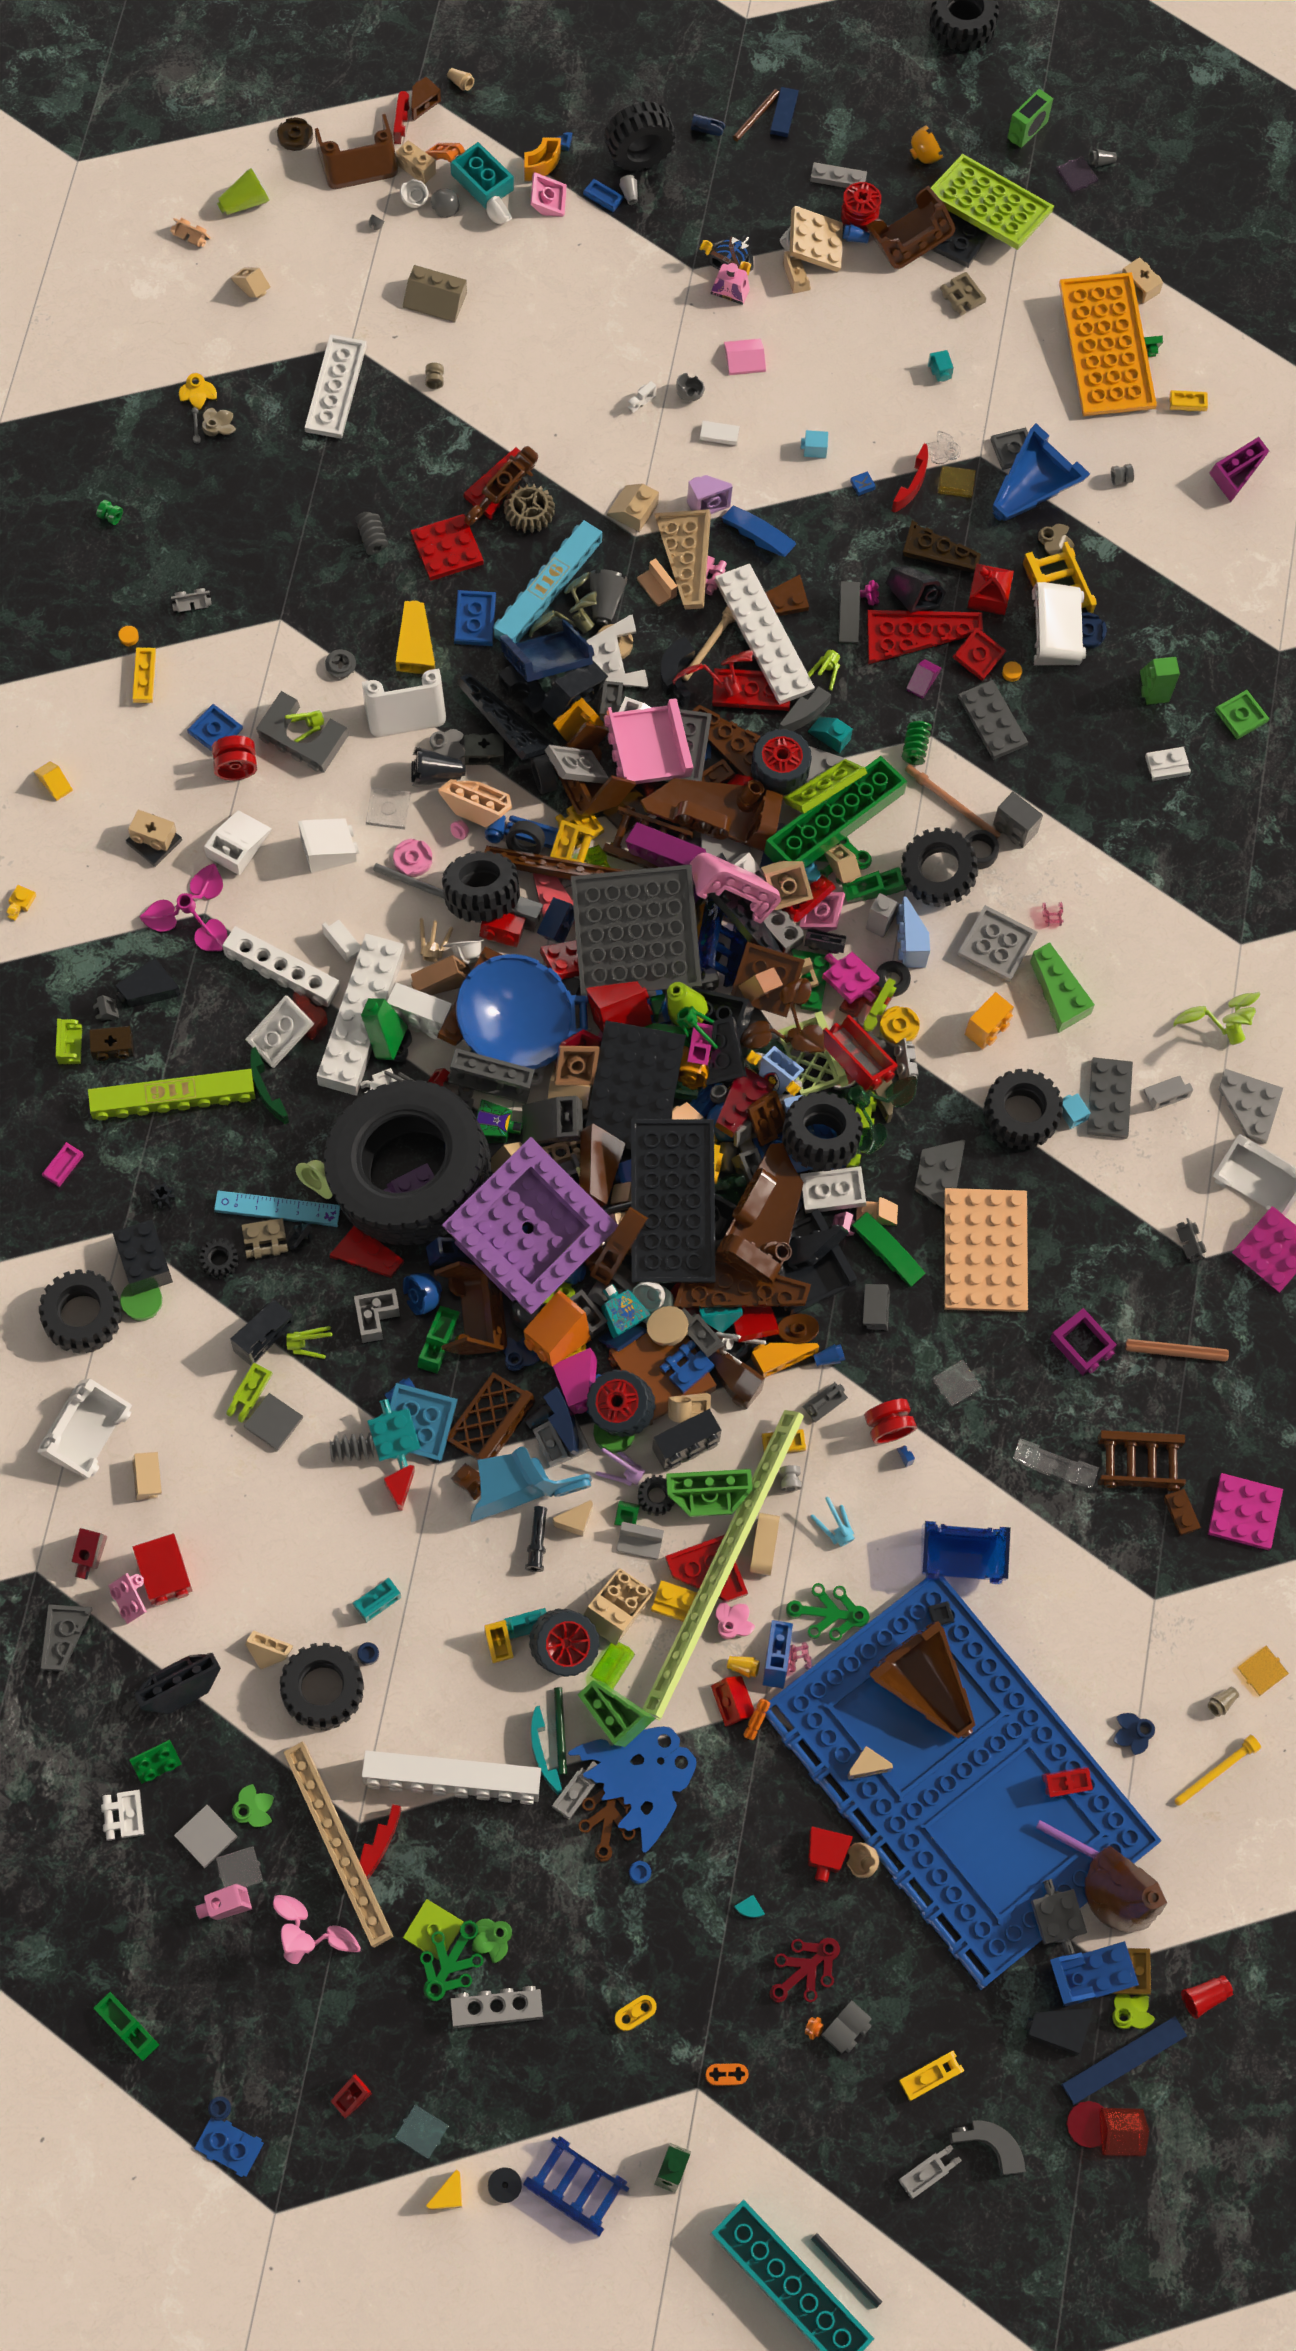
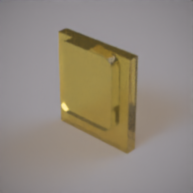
M942 466L939 493L972 498L976 470Z

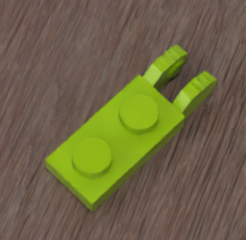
M888 978L863 1023L864 1030L871 1032L878 1023L877 1015L882 1016L887 1007L884 1002L887 997L892 998L897 989L894 987L895 980Z
M253 1363L233 1396V1401L226 1415L231 1417L240 1403L244 1405V1408L238 1416V1421L244 1422L273 1373Z

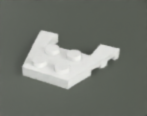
M633 615L627 616L586 640L594 649L593 661L608 675L606 681L622 682L625 687L649 688L645 670L625 674L617 637L636 633Z

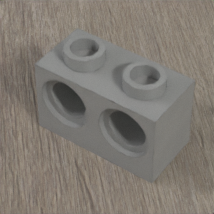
M774 909L764 920L783 953L789 954L792 949L797 948L803 943V930L791 921L786 911L781 909L775 911ZM777 921L781 923V925L776 926L772 922ZM785 936H792L794 939L788 940Z

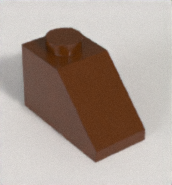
M427 77L417 81L412 86L411 115L414 121L441 102L440 89Z

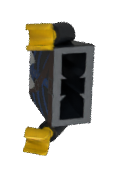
M741 235L739 240L728 236L725 240L713 244L707 240L702 241L699 249L705 250L706 255L711 253L710 265L720 270L722 264L734 263L738 266V269L746 271L747 275L754 268V259L751 254V247L749 246L750 239L747 236Z

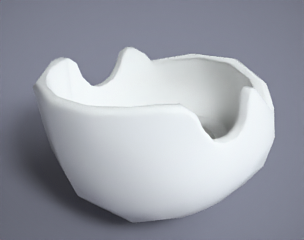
M411 179L403 183L400 189L401 199L408 207L418 208L427 202L429 193L427 186L422 181Z
M499 196L489 199L487 202V214L492 221L497 224H504L512 219Z
M640 1282L633 1288L632 1293L648 1311H655L664 1304L665 1292L659 1283Z

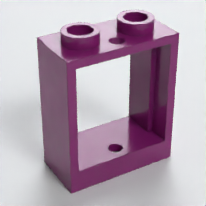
M1084 1308L1055 1330L1050 1337V1340L1082 1376L1087 1372L1093 1373L1100 1366L1098 1363L1103 1359L1108 1361L1115 1354L1114 1349L1117 1346ZM1083 1322L1105 1346L1102 1351L1087 1363L1065 1339L1068 1334Z

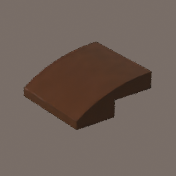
M771 1091L747 1108L760 1146H764L778 1138V1134L782 1132L786 1117L777 1091Z

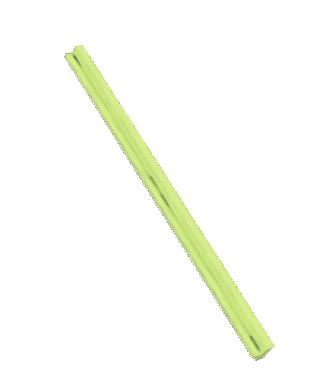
M784 1410L752 1477L753 1490L737 1508L642 1709L655 1717L656 1720L660 1721L663 1717L665 1709L760 1512L759 1510L785 1459L794 1436H796L795 1434L804 1417L800 1412Z

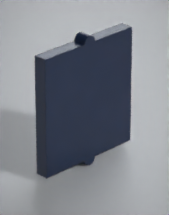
M637 1324L616 1338H613L611 1332L608 1331L598 1339L607 1348H612L619 1352L647 1332L645 1328Z

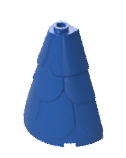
M1037 423L1030 428L1022 448L1017 454L1009 474L1006 475L993 504V515L999 521H1007L1035 508L1037 504L1083 482L1090 475L1079 462L1076 461L1072 465L1048 442L1050 435Z

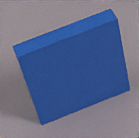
M212 704L187 729V732L212 751V745L215 741L226 736L238 735L243 726L215 704Z

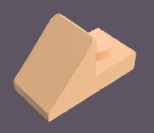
M879 1197L878 1202L866 1201V1206L856 1207V1220L865 1212H868L881 1225L897 1226L898 1205L882 1197Z

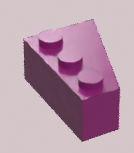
M1258 436L1217 462L1209 474L1228 500L1232 502L1270 451Z

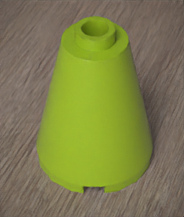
M250 168L218 198L219 202L217 205L222 214L226 212L229 215L265 204L270 200L254 171Z
M681 982L672 983L668 987V1016L674 1025L679 1026L676 1022L677 1014L684 1007L693 1006L698 1012L704 1015L707 1013V1002L700 993ZM697 1016L698 1023H702L703 1019Z

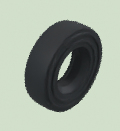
M898 961L884 962L876 971V974L880 977L879 982L876 983L877 989L881 992L886 983V974L895 972L900 976V982L894 985L897 989L892 997L903 994L908 989L911 981L908 968Z

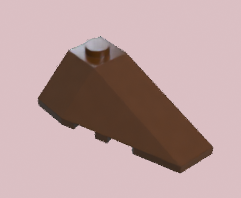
M718 1349L708 1357L715 1365L712 1371L730 1395L732 1401L737 1406H743L748 1409L762 1391L765 1378L745 1363L737 1364L730 1354H720Z

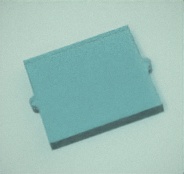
M415 2104L407 2119H403V2125L395 2138L429 2159L436 2146L441 2144L440 2140L449 2126Z

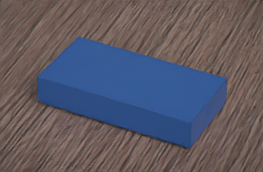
M595 179L583 191L584 196L612 212L616 210L624 198L621 194Z

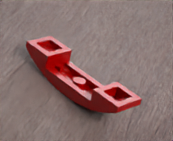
M925 443L916 457L914 468L918 469L908 489L901 486L894 499L892 512H897L910 503L922 486L928 463V446Z

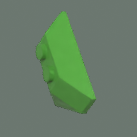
M751 1469L666 1474L667 1495L689 1517L732 1515L753 1490Z

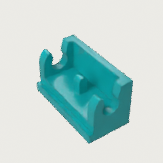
M388 1577L377 1587L354 1601L353 1605L367 1623L401 1599V1593Z

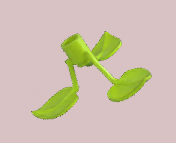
M1260 992L1241 994L1229 1001L1228 1006L1230 1008L1235 1007V1013L1226 1015L1222 1019L1223 1023H1227L1226 1028L1220 1024L1209 1010H1206V1006H1196L1183 1011L1175 1019L1173 1025L1175 1027L1177 1024L1194 1022L1208 1015L1221 1029L1223 1035L1227 1034L1231 1045L1239 1044L1246 1039L1241 1024L1252 1025V1020L1256 1013L1254 1007L1246 1006L1253 1004L1259 998Z

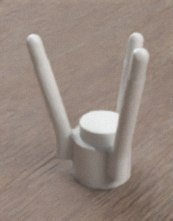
M715 1333L724 1344L719 1348L722 1355L727 1354L726 1350L731 1349L734 1341L738 1342V1339L741 1338L740 1335ZM758 1339L743 1341L744 1343L766 1344V1341ZM733 1356L735 1362L740 1365L742 1362Z

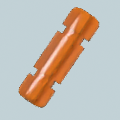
M763 1698L759 1700L757 1708L749 1721V1727L744 1732V1737L754 1740L757 1730H759L766 1715L765 1712L768 1711L771 1705L768 1700Z

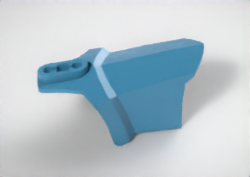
M525 1447L517 1448L512 1454L478 1460L481 1481V1499L473 1509L471 1522L512 1509L545 1495L560 1497L591 1487L590 1482L592 1478L589 1474H583L558 1481L550 1480L538 1458L531 1459Z

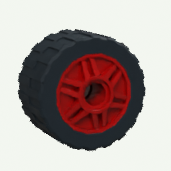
M776 729L765 733L754 746L751 763L753 780L761 782L764 790L769 789L783 796L800 788L806 783L811 766L812 756L808 742L800 734L798 735L794 731L787 729Z
M626 1370L605 1372L592 1383L587 1394L586 1404L589 1416L593 1419L592 1421L599 1428L614 1436H634V1434L642 1432L650 1424L651 1419H653L656 1405L652 1389L644 1380Z

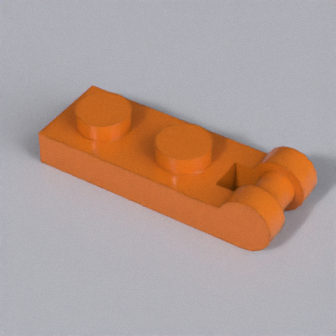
M437 143L428 149L426 153L436 160L444 159L452 162L457 155L460 156L465 153V149L460 143Z

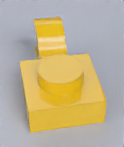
M17 885L8 900L10 904L7 909L8 918L16 921L21 910L27 912L36 897V892Z

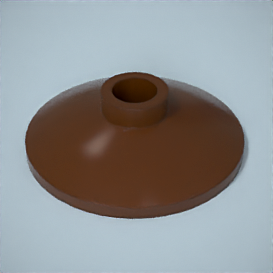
M807 1314L789 1315L782 1319L778 1325L779 1337L785 1342L793 1344L809 1342L819 1332L817 1320Z

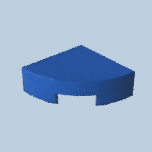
M566 132L557 138H561V150L569 151L572 133Z
M904 1445L897 1448L905 1467L913 1465L915 1457L911 1451L907 1450V1446Z

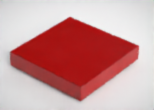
M976 627L952 658L983 681L1005 654L1006 650Z
M741 1307L743 1315L733 1323L736 1335L741 1336L738 1342L779 1334V1328L771 1307Z

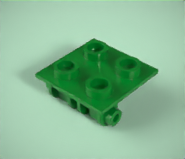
M170 1740L129 1759L141 1784L182 1765Z

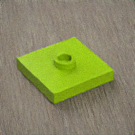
M426 1899L403 1939L423 1951H430L433 1957L439 1960L436 1946L431 1940L433 1932H443L445 1935L444 1945L447 1952L464 1921ZM441 1934L434 1936V1941L440 1942L442 1940Z

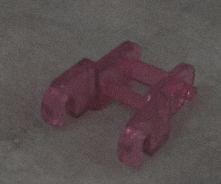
M1062 902L1058 904L1060 907L1058 913H1049L1046 909V903H1042L1043 917L1046 916L1045 923L1047 927L1055 923H1059V926H1062L1064 922L1061 917L1063 914ZM1049 916H1058V919H1050Z
M803 1642L802 1646L796 1647L794 1644L790 1646V1657L788 1660V1664L791 1666L789 1668L790 1672L796 1671V1662L800 1658H804V1661L807 1662L805 1664L806 1669L812 1667L811 1656H809L808 1651L809 1646L806 1642ZM802 1650V1655L797 1656V1651Z

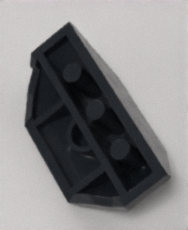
M213 1652L189 1655L150 1675L134 1695L142 1710L170 1714L208 1694L221 1667Z

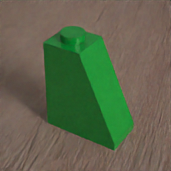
M368 998L361 1017L374 1055L380 1060H394L408 1026L385 999Z

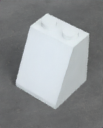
M346 819L298 821L300 838L311 873L357 862L358 846L356 842H352L351 837L354 836L352 826L347 825Z

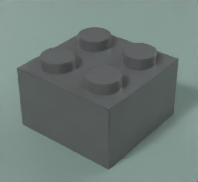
M1012 791L998 806L993 825L998 832L1007 835L1014 844L1024 848L1038 833L1043 814Z

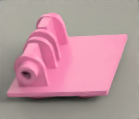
M128 1573L108 1585L112 1598L116 1600L119 1606L120 1615L127 1624L147 1612L136 1591L144 1583L143 1577L139 1574L129 1577Z

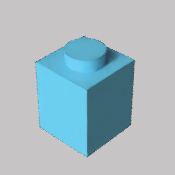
M806 430L805 438H801V449H804V457L826 458L828 432Z
M1078 1093L1073 1096L1067 1095L1063 1098L1062 1117L1070 1129L1088 1120L1091 1112Z

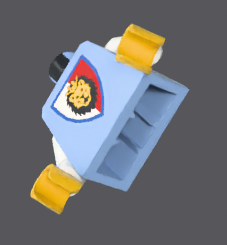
M774 1046L766 1054L755 1053L751 1050L746 1060L754 1066L758 1064L759 1076L775 1085L773 1091H777L779 1095L787 1091L794 1097L802 1089V1082L796 1079L804 1069Z

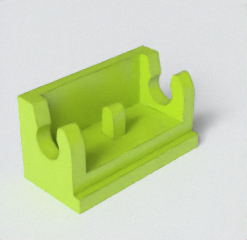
M57 1019L56 1059L58 1064H81L82 1024H78V1020Z

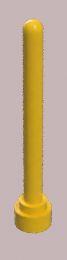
M1250 1734L1243 1740L1244 1743H1242L1240 1749L1176 1797L1175 1804L1180 1806L1246 1754L1250 1755L1251 1753L1255 1754L1262 1748L1258 1740Z

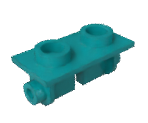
M542 1608L505 1618L509 1638L514 1639L529 1635L532 1631V1626L541 1615L546 1613V1609Z

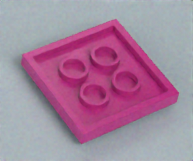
M1272 1206L1233 1250L1232 1254L1280 1293L1296 1275V1225Z
M1221 1473L1208 1535L1270 1551L1283 1489Z

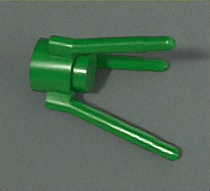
M693 1006L682 1008L677 1014L676 1022L681 1027L683 1034L686 1035L687 1041H691L686 1027H694L714 1049H717L718 1046L697 1025V1016L713 1024L714 1020L698 1012Z

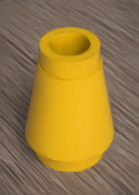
M729 1656L727 1669H731L748 1678H756L758 1675L760 1661L755 1660V1657Z

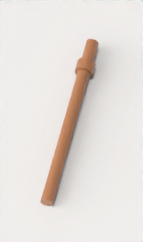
M910 764L905 768V771L913 776L917 783L921 786H926L982 830L989 831L997 839L1001 836V833L928 779L929 776L924 772L920 773Z

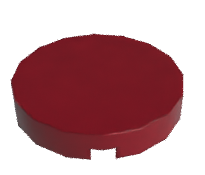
M1086 2101L1079 2103L1071 2109L1067 2116L1066 2126L1073 2142L1081 2147L1094 2148L1107 2141L1111 2134L1112 2121L1109 2113L1103 2106L1096 2102Z

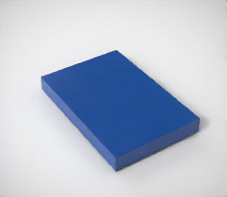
M458 590L454 644L493 645L496 592Z

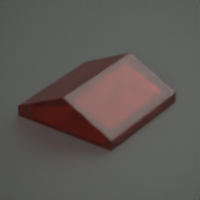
M1100 2108L1103 2155L1146 2156L1149 2128L1143 2109Z

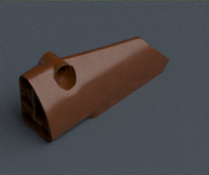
M673 778L660 789L642 799L640 803L644 810L652 815L719 840L728 838L764 852L766 840L777 831L783 795L769 789L764 790L763 784L758 780H751L746 786Z
M783 1143L770 1144L732 1215L734 1219L715 1252V1256L728 1266L769 1284L774 1282L783 1262L791 1257L792 1249L789 1246V1241L804 1184L795 1170ZM777 1249L780 1250V1257L777 1254Z

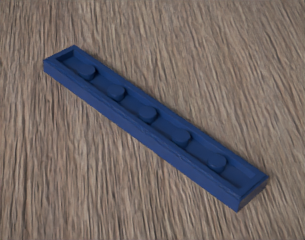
M1174 2016L1063 2083L1062 2087L1074 2105L1177 2043L1187 2035Z

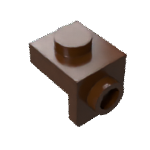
M465 1463L451 1479L456 1485L467 1491L472 1499L476 1500L481 1495L480 1474Z

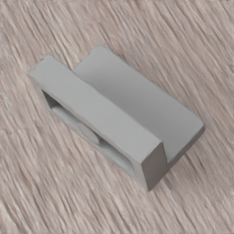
M1181 1076L1173 1077L1144 1089V1093L1153 1111L1187 1099L1193 1092L1191 1084L1185 1085Z
M622 1522L617 1551L657 1560L664 1530Z

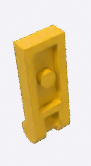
M954 2051L899 2080L909 2101L964 2072L962 2065L959 2066L955 2059L957 2056ZM946 2062L951 2068V2071L947 2073L943 2067V2064Z

